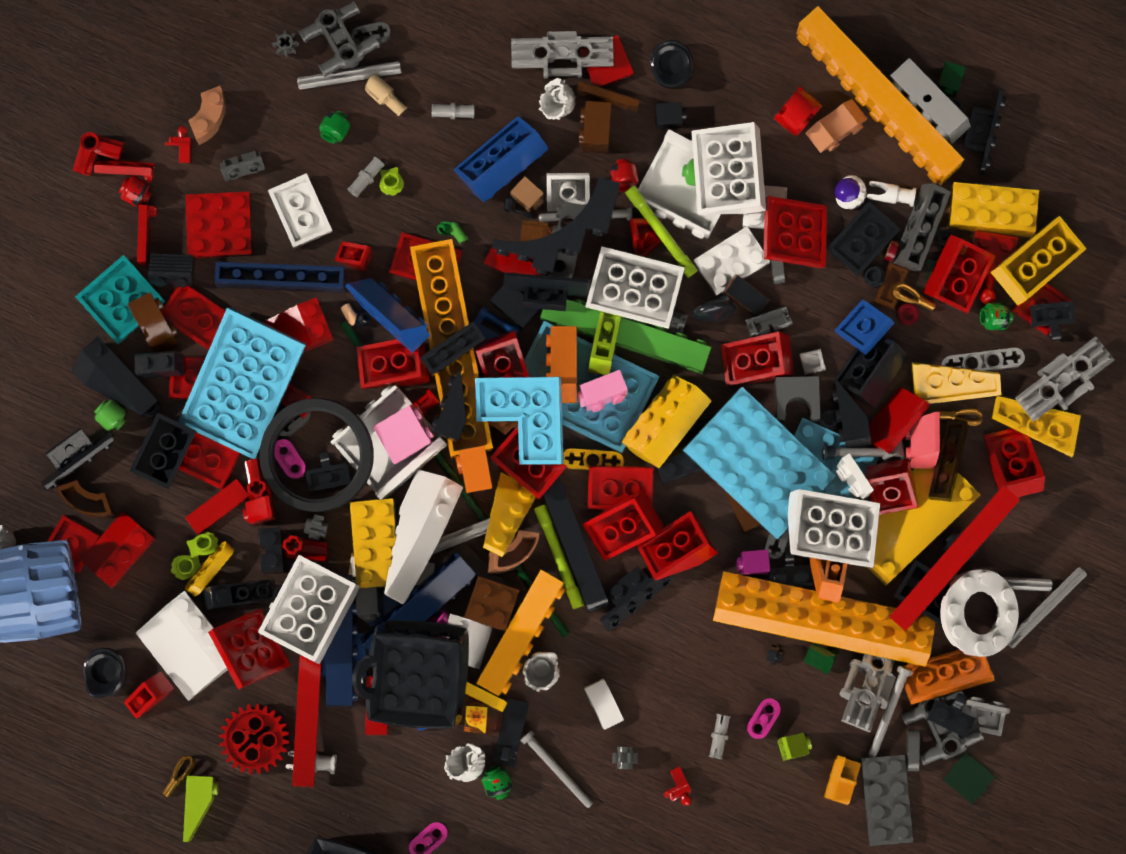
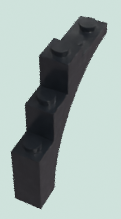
M599 177L594 193L585 208L573 221L559 231L530 241L509 242L494 239L492 248L497 250L496 254L508 257L510 253L517 255V259L529 262L530 259H533L532 268L536 269L535 273L548 276V273H554L560 249H563V254L575 256L576 253L581 254L587 229L590 230V234L602 237L603 233L608 234L620 183Z

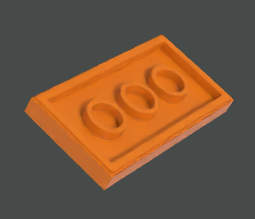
M960 649L929 658L926 667L915 664L903 665V667L913 671L912 675L907 677L904 684L911 705L995 681L986 657L966 655Z

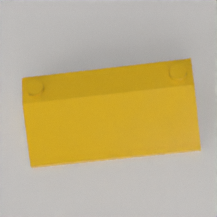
M913 469L912 473L918 508L879 515L873 568H867L885 586L980 496L979 492L959 473L957 474L951 502L930 500L928 497L935 469Z

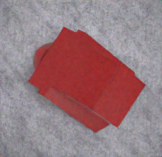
M180 126L177 131L178 137H169V142H165V146H179V163H191L192 138L187 137V128Z
M678 767L670 771L676 787L666 791L663 795L665 798L670 797L672 802L680 798L683 805L689 806L691 804V797L688 794L692 793L691 788L681 768Z

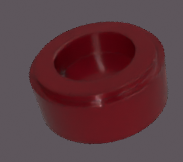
M891 240L884 260L893 262L899 242Z
M910 303L903 304L897 312L899 322L906 326L913 325L919 317L918 308Z

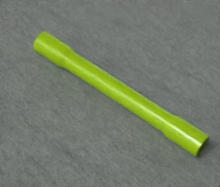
M633 185L624 192L640 211L675 258L677 264L680 267H684L685 275L689 278L695 274L698 269L660 222L637 187Z
M546 504L539 506L534 511L544 531L561 578L565 583L566 593L572 609L584 606V601L575 584L554 530Z

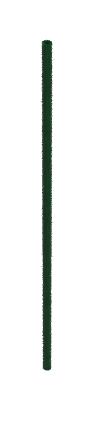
M348 321L340 325L356 349L357 347L365 346ZM439 452L434 458L449 479L463 487L460 494L480 522L488 519L471 493H466L465 485L443 454ZM520 564L514 570L530 590L533 580ZM553 611L549 619L564 638L570 632L556 612Z

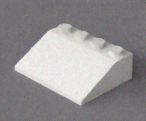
M754 122L692 131L698 214H747L766 211L760 128Z
M601 247L585 307L669 329L684 267Z
M801 489L790 492L788 506L790 553L873 568L880 503Z
M298 555L258 633L320 664L360 587Z
M185 591L169 602L136 632L188 701L228 670L208 633L214 626Z

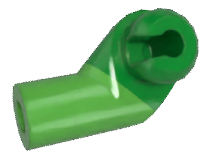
M444 221L437 226L439 234L453 235L459 244L468 239V236L456 222Z

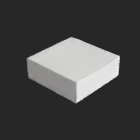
M821 349L799 355L804 375L826 370Z

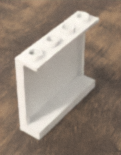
M668 130L638 190L645 198L649 207L655 211L654 213L657 217L661 219L667 217L673 221L675 226L681 229L686 227L692 230L694 236L708 239L721 214H698L696 186L687 185L685 177H682L684 164H688L694 158L693 142Z
M396 385L393 387L388 386L382 391V397L379 400L371 401L366 405V411L363 414H357L366 425L373 442L374 462L367 483L380 500L387 499L410 479L417 470H420L448 445L441 436L434 434V442L398 464L393 463L373 426L405 407L413 405ZM425 417L422 418L424 424L426 426L429 425L432 431L434 432V428L432 427V425L425 419ZM348 426L344 430L342 428L339 429L332 436L334 439L331 443L336 446L357 471L360 459L359 445L354 432Z

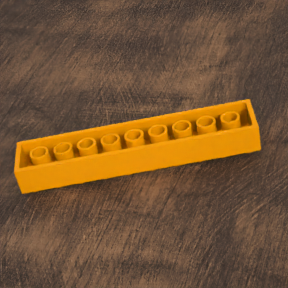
M819 6L799 23L796 33L799 42L804 46L808 45L815 59L818 61L822 60L827 65V71L832 76L836 75L841 80L840 84L848 92L851 91L856 96L855 100L860 106H866L870 111V116L876 122L880 121L885 126V132L890 137L894 136L899 141L898 145L906 153L909 152L914 157L913 161L918 167H924L928 172V177L934 183L938 182L942 185L960 169L964 161L962 156Z
M452 239L410 247L424 321L428 325L426 330L431 335L428 338L430 350L469 325ZM474 348L435 374L441 404L443 396H448L451 388L448 387L451 376H456L458 371L461 372L466 426L459 443L447 439L451 459L460 456L459 450L485 446L486 452L493 451L488 421H476L475 378H479Z
M723 571L713 621L924 667H926L931 655L935 621L923 614H920L907 631H904L889 618L896 608L841 597L840 602L837 603L819 599L816 591L725 571Z

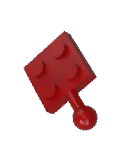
M976 230L973 245L995 255V259L986 275L985 288L979 293V299L982 303L987 304L995 301L996 293L993 290L995 277L991 272L1016 251L1018 237Z

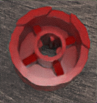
M800 86L773 119L789 133L797 137L822 105Z

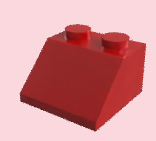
M908 458L866 466L865 477L874 489L870 494L872 502L880 503L879 515L918 508L914 477Z

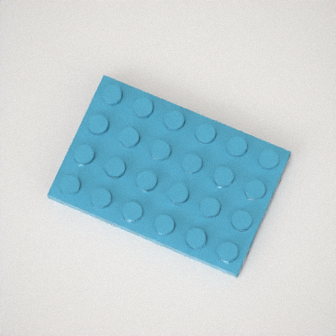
M228 307L178 422L247 457L256 459L260 452L264 432L277 413L306 347V343Z
M546 321L543 322L524 360L530 377H546V373H551V366H546V353H551V347H546V334H551V326L554 325ZM577 337V392H579V385L605 376L588 372L593 344ZM614 355L610 373L618 370L621 371L628 389L625 400L615 405L612 402L605 404L604 409L594 413L592 410L587 411L586 407L581 408L578 398L577 403H562V425L622 454L626 446L621 441L638 421L660 376Z
M743 387L732 396L683 449L693 461L775 539H778L789 527L788 506L790 492L801 489L821 493L835 477L821 461Z

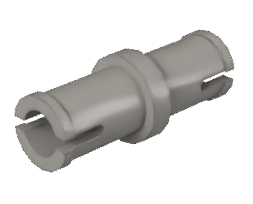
M451 103V105L432 104V117H451V119H455V117L474 118V105H455V103Z
M374 157L364 170H360L359 176L347 190L358 198L367 185L374 182L373 178L385 166L384 163Z
M717 714L714 733H711L713 739L709 757L723 759L725 740H728L726 735L731 716Z

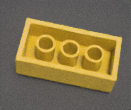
M954 182L950 193L948 229L974 232L977 230L995 234L1033 237L1036 232L1039 190Z
M1058 216L996 267L991 274L1014 302L1019 305L1030 298L1083 253L1086 247L1063 219Z
M673 375L666 382L660 393L652 400V403L645 412L640 415L634 426L626 433L621 442L634 455L660 468L708 407L711 400L696 385Z
M392 498L350 502L356 585L360 589L371 587L385 588L389 567L392 564V549L395 546L397 536L395 534L397 527L395 500Z

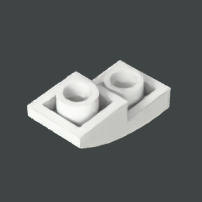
M604 679L584 687L604 730L624 721Z

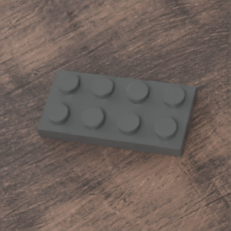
M905 755L861 758L869 846L913 842Z

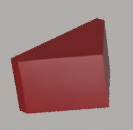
M342 241L334 261L365 273L373 251L371 247Z

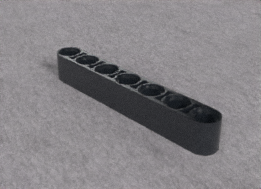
M559 476L543 496L590 613L608 606L609 602Z

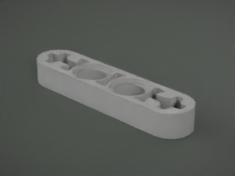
M1019 348L951 355L942 361L941 366L947 365L949 360L953 364H959V359H963L962 367L970 369L966 361L972 357L978 361V366L975 370L997 371L1013 369L1022 365L1025 355ZM1012 353L1020 356L1017 363H1014L1013 360H1006V365H1003L1004 358L1011 357ZM990 355H996L999 358L997 366L989 365L987 359Z

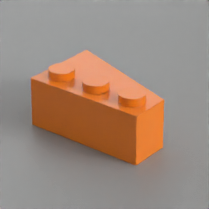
M551 326V334H546V347H551V353H546V366H551V373H546V377H561L562 403H577V326Z
M485 446L459 450L460 456H456L459 474H463L466 493L491 489L492 483Z
M808 557L817 597L839 603L848 564Z

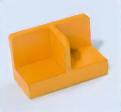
M837 755L824 798L848 805L857 783L856 780L861 764Z

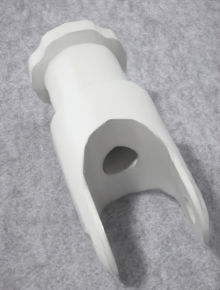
M876 181L869 182L870 186L881 188L886 193L881 195L867 194L866 197L868 199L896 204V202L905 203L913 207L917 188L911 190L900 188L899 185Z
M289 751L288 755L294 757V751ZM316 753L315 773L317 771H327L335 774L337 755H332L331 757L321 756ZM287 764L286 768L293 770V764Z

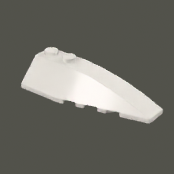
M422 470L416 471L400 507L399 526L396 527L395 534L397 536L395 546L392 549L391 555L393 558L388 571L385 595L401 604L405 603L444 532L463 489L462 486L441 475Z

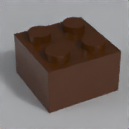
M586 101L585 107H581L580 125H584V128H580L579 146H583V152L608 154L611 103Z
M478 576L464 618L506 632L520 590Z

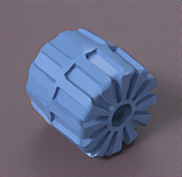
M67 541L29 543L0 549V643L37 640L80 630L81 609L77 594V579H75L74 562Z

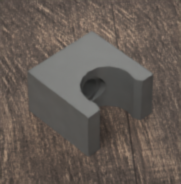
M819 376L776 377L774 381L775 418L783 424L786 418V406L791 402L799 401L806 404L809 408V420L813 423H819Z

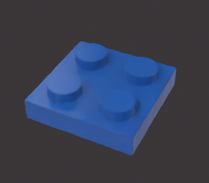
M862 299L834 331L866 355L895 323L891 318Z

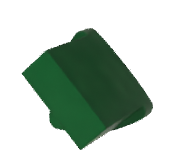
M812 642L804 662L827 675L840 652L835 649L831 652Z

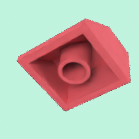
M940 412L921 416L905 435V440H909V447L905 449V458L909 459L911 468L935 469L940 452Z

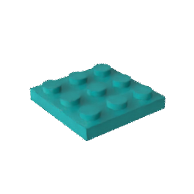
M124 255L75 296L117 345L139 327L128 303L151 292L154 299L159 298L163 306L166 304L163 298Z

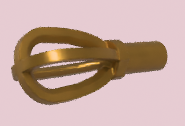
M906 283L896 284L893 290L894 296L902 301L921 305L930 311H933L936 306L934 302L924 298L916 289ZM900 287L916 297V299L901 294L898 289Z
M962 409L952 412L937 411L940 412L941 420L967 421L970 426H977L982 422V413L977 409ZM975 414L978 415L979 419L975 421L966 420L957 416Z
M185 755L179 759L170 781L162 791V794L170 797L176 786L181 783L180 781L184 780L192 772L196 765L193 757ZM186 759H189L191 762L190 766L177 778L182 764Z

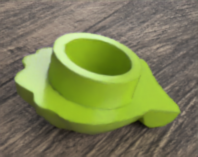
M398 167L381 170V191L391 196L400 193L404 187V182L398 173Z
M203 532L193 540L187 541L192 558H196L198 555H210L218 547V538L210 532Z
M189 555L177 556L171 563V572L175 574L176 578L181 580L189 579L201 567L199 558H192Z

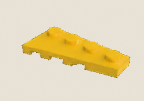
M912 362L914 394L929 404L1001 395L999 372Z
M1000 396L996 397L992 419L1073 457L1081 415L1050 409L1033 422L1016 400Z
M500 472L483 548L503 557L536 497L514 479Z

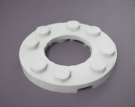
M984 569L969 570L958 575L949 584L950 588L946 596H943L941 603V623L945 635L953 646L959 648L966 655L976 657L994 655L1008 645L1016 631L1019 611L1015 593L1009 583L993 571ZM976 592H985L987 595H990L998 608V614H996L998 617L997 621L993 624L991 631L985 634L972 632L964 619L966 601Z

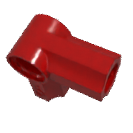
M93 132L83 134L80 139V147L73 171L91 176L97 155L119 161L122 156L124 143L96 135ZM89 138L96 139V144L92 148H87L85 145L86 140Z
M260 458L245 461L249 483L247 484V491L250 501L267 495L272 499L271 489L262 473Z
M292 535L287 536L286 540L283 541L284 558L296 560L298 555L309 560L326 562L328 543L310 541Z

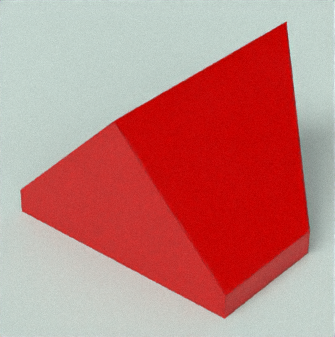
M646 219L629 220L634 254L646 258L662 241Z

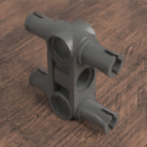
M354 1L339 10H323L319 17L314 20L315 23L298 31L304 43L320 34L324 35L335 53L333 58L318 65L324 77L340 68L344 70L355 68L363 60L365 54L380 47L374 35L359 44L354 43L345 28L344 21L360 13ZM329 19L334 20L330 25L325 24ZM349 53L354 54L350 59L344 58Z
M963 691L922 701L917 707L901 713L906 726L923 718L926 720L930 712L928 710V703L937 699L952 706L958 693L964 695ZM928 721L937 744L935 747L920 753V758L924 766L941 758L947 760L965 752L968 746L981 740L983 741L984 737L979 727L970 731L965 739ZM950 740H954L958 746L954 753H949L945 747L946 743Z

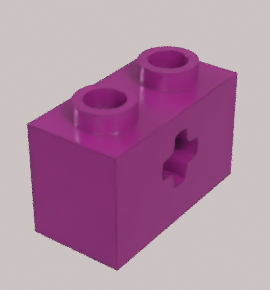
M768 550L742 552L736 560L737 572H741V575L748 577L768 575L770 572Z

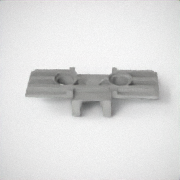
M577 31L547 32V37L511 39L512 68H544V79L562 76H578V78H582V67L613 66V37L577 36ZM540 47L545 48L547 55L544 58H538L535 55L536 49ZM580 47H587L590 53L587 57H580L577 51ZM556 59H571V62L577 63V68H548V63H552Z
M1094 337L1069 357L1061 353L1054 361L1037 371L1041 379L1015 399L1033 422L1055 405L1062 411H1066L1068 409L1067 406L1088 390L1092 391L1094 389L1089 379L1115 359L1099 339ZM1080 360L1085 361L1088 369L1084 372L1078 371L1076 362ZM1080 379L1083 384L1063 399L1059 394L1061 390L1071 382ZM1045 386L1053 392L1052 397H1045L1043 395L1042 389Z
M864 654L862 661L857 659L851 660V669L845 686L840 691V696L848 700L842 722L867 732L871 731L880 703L881 709H886L889 696L896 677L891 673L895 660ZM876 659L881 661L883 667L875 668L872 664V660ZM858 672L865 674V680L861 689L854 687Z

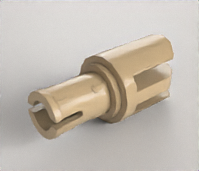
M373 75L369 78L365 85V91L379 105L386 104L399 117L407 106L393 95L394 89L378 75Z

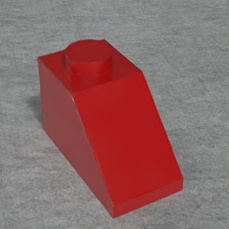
M269 495L245 503L246 508L243 509L245 522L249 521L251 526L276 521L273 500Z
M159 672L144 681L124 701V704L134 717L138 719L162 701L174 688L164 674Z

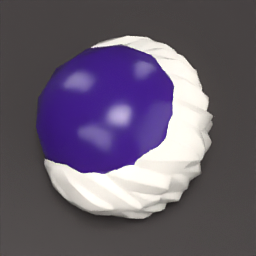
M850 175L838 182L835 187V196L840 207L853 210L864 203L867 192L865 183L861 178Z

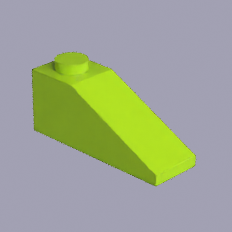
M600 311L590 357L589 373L610 374L621 316Z
M804 733L782 737L777 740L783 761L810 754L809 749H812L809 736L805 737Z
M187 776L183 842H190L214 801V795H218L219 782H215V777Z

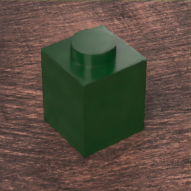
M945 61L937 87L946 96H956L966 67Z

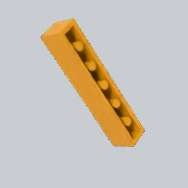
M540 570L476 684L497 696H501L502 693L507 694L512 685L509 682L512 675L517 676L523 665L520 663L524 655H529L534 646L531 644L533 638H538L544 629V626L541 625L545 617L550 618L555 609L552 606L556 599L560 600L566 590L563 588L564 582Z

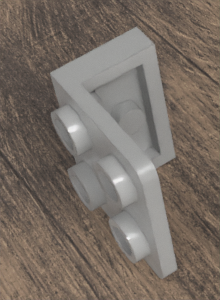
M977 697L965 700L961 711L976 718L971 730L979 727L983 733L1001 736L1005 715L1010 713V709L1005 708L1006 704L995 701L986 704L984 703L985 699Z

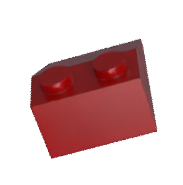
M317 297L300 303L263 322L306 343L303 353L334 341Z
M515 331L485 340L475 347L484 378L530 377Z
M775 332L721 345L727 387L775 381L776 377H795L790 337L785 333Z
M397 339L357 347L361 389L386 388L388 386L393 387L394 385L397 387L411 386L430 382L429 370L420 359V357L427 353L426 343L424 342L413 353Z
M518 426L490 457L494 464L538 499L543 496L567 468L564 463L519 464Z
M1013 428L984 435L983 438L998 491L1003 485L1017 497L1044 491L1045 475L1029 436Z
M643 490L625 498L583 523L584 528L604 561L656 536L664 528L663 523Z
M691 511L663 528L656 536L637 545L655 580L699 566L718 554L701 521Z

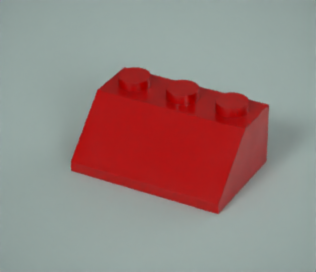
M950 235L923 293L968 314L995 259V255L961 238Z
M122 512L80 561L111 588H114L156 539L125 512Z

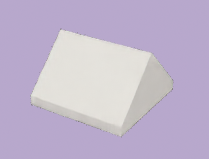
M547 173V211H557L558 206H563L564 201L583 206L587 205L590 200L589 173Z

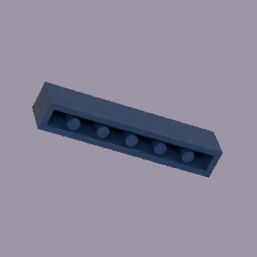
M216 262L215 284L220 288L345 292L346 270L344 267Z
M455 552L409 594L404 604L398 603L360 638L361 642L370 651L374 630L382 621H426L429 617L437 615L447 601L450 602L457 597L460 589L464 586H469L474 581V577L477 574Z
M339 575L356 584L353 575ZM354 600L326 651L327 707L354 706V701H358V695L352 685V675L355 669L354 658L358 657V646L354 645L353 637L358 636V624L354 623V615H357L356 602Z

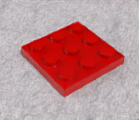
M250 192L186 195L188 255H194V258L252 256Z
M767 196L765 198L766 211L764 216V259L824 268L826 266L827 206Z
M261 608L213 628L208 632L238 690L291 666L280 644L258 633L266 618Z

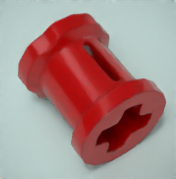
M428 389L424 396L418 401H413L412 404L415 407H419L425 417L426 413L435 405L439 406L440 402Z

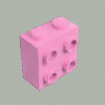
M618 370L579 385L577 398L581 408L586 407L587 411L592 410L594 413L604 409V405L610 402L613 405L623 402L627 396L628 389L621 371Z
M414 405L405 407L373 426L394 464L402 462L434 442V432L429 425L426 426L422 420L424 418L423 413L419 407Z

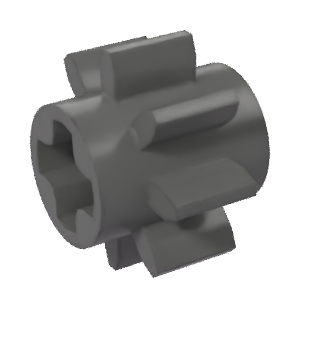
M286 30L280 36L276 34L277 42L272 43L273 47L278 48L276 54L280 55L283 53L286 58L291 53L296 55L294 48L299 46V42L293 41L296 37L295 34L288 35ZM283 42H285V43H288V42H289L290 46H288V47H287L286 45H285V46H282V43H283Z
M314 514L313 519L307 518L304 533L309 534V540L319 542L320 537L326 538L329 523L324 522V516Z
M617 747V753H612V763H617V769H633V764H638V753H633V747Z

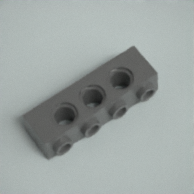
M934 183L922 184L892 263L909 269V271H921L949 199L950 191Z
M567 201L563 202V206L559 205L556 218H559L558 227H553L552 233L562 229L566 220H574L585 206ZM559 250L557 261H563L566 264L565 270L562 272L554 270V273H548V276L573 278L578 253L575 256L563 254V251Z

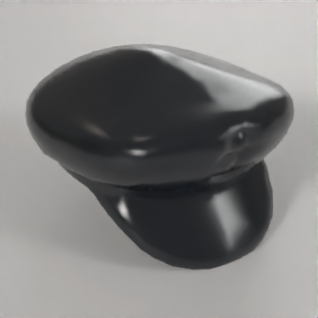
M668 40L658 44L653 49L650 57V66L655 80L661 86L668 89H676L685 86L692 79L694 62L692 54L685 44L677 40Z
M721 295L711 298L692 311V317L702 323H719L733 317L736 313V306L730 301L728 295Z
M111 648L93 650L84 662L83 672L86 691L94 698L111 697L120 693L126 681V665L122 656Z

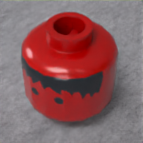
M620 159L611 166V180L620 183V192H625L633 185L636 186L638 184L636 164L629 162L628 159Z
M134 175L130 178L126 177L118 191L121 193L123 201L135 207H139L142 202L146 204L152 194L148 191L150 188L149 183Z

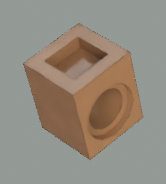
M526 177L510 192L511 197L529 213L533 209L535 211L538 210L544 203L542 200L544 193Z

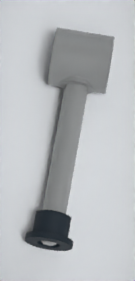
M902 440L890 454L879 448H835V446H827L826 443L822 447L823 461H826L827 458L834 459L835 456L844 457L849 453L852 457H882L884 463L906 459Z

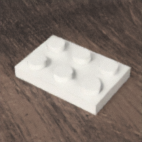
M307 173L268 190L294 249L333 232Z
M745 227L694 259L693 262L717 297L723 293L735 274L745 279L768 265L770 260L764 259L763 249L749 228Z
M849 453L836 466L838 468L836 473L842 482L846 481L849 485L848 491L853 499L865 500L874 489Z

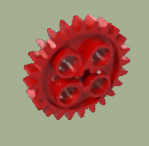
M247 704V711L239 707L240 713L238 715L233 711L231 712L232 720L225 718L228 726H221L226 731L225 734L219 735L225 741L220 743L219 746L226 747L221 754H229L226 762L234 761L232 767L234 769L240 765V772L242 773L246 768H248L250 775L253 774L254 769L257 770L258 774L262 773V768L269 772L270 764L277 767L276 759L284 760L280 753L288 752V750L283 748V745L290 744L289 741L284 740L285 736L290 735L289 732H283L287 724L279 723L283 717L275 718V710L268 713V706L260 710V705L256 704L255 710H253L251 705ZM254 718H259L262 723L261 727L257 730H253L250 725ZM265 727H270L267 732L258 737V744L251 743L243 752H239L242 746L251 741L250 736L252 734L257 736ZM237 732H242L245 736L244 741L240 744L234 742L233 737ZM267 735L275 737V743L271 747H267L264 744V739ZM255 748L258 751V758L250 761L247 753L250 749Z

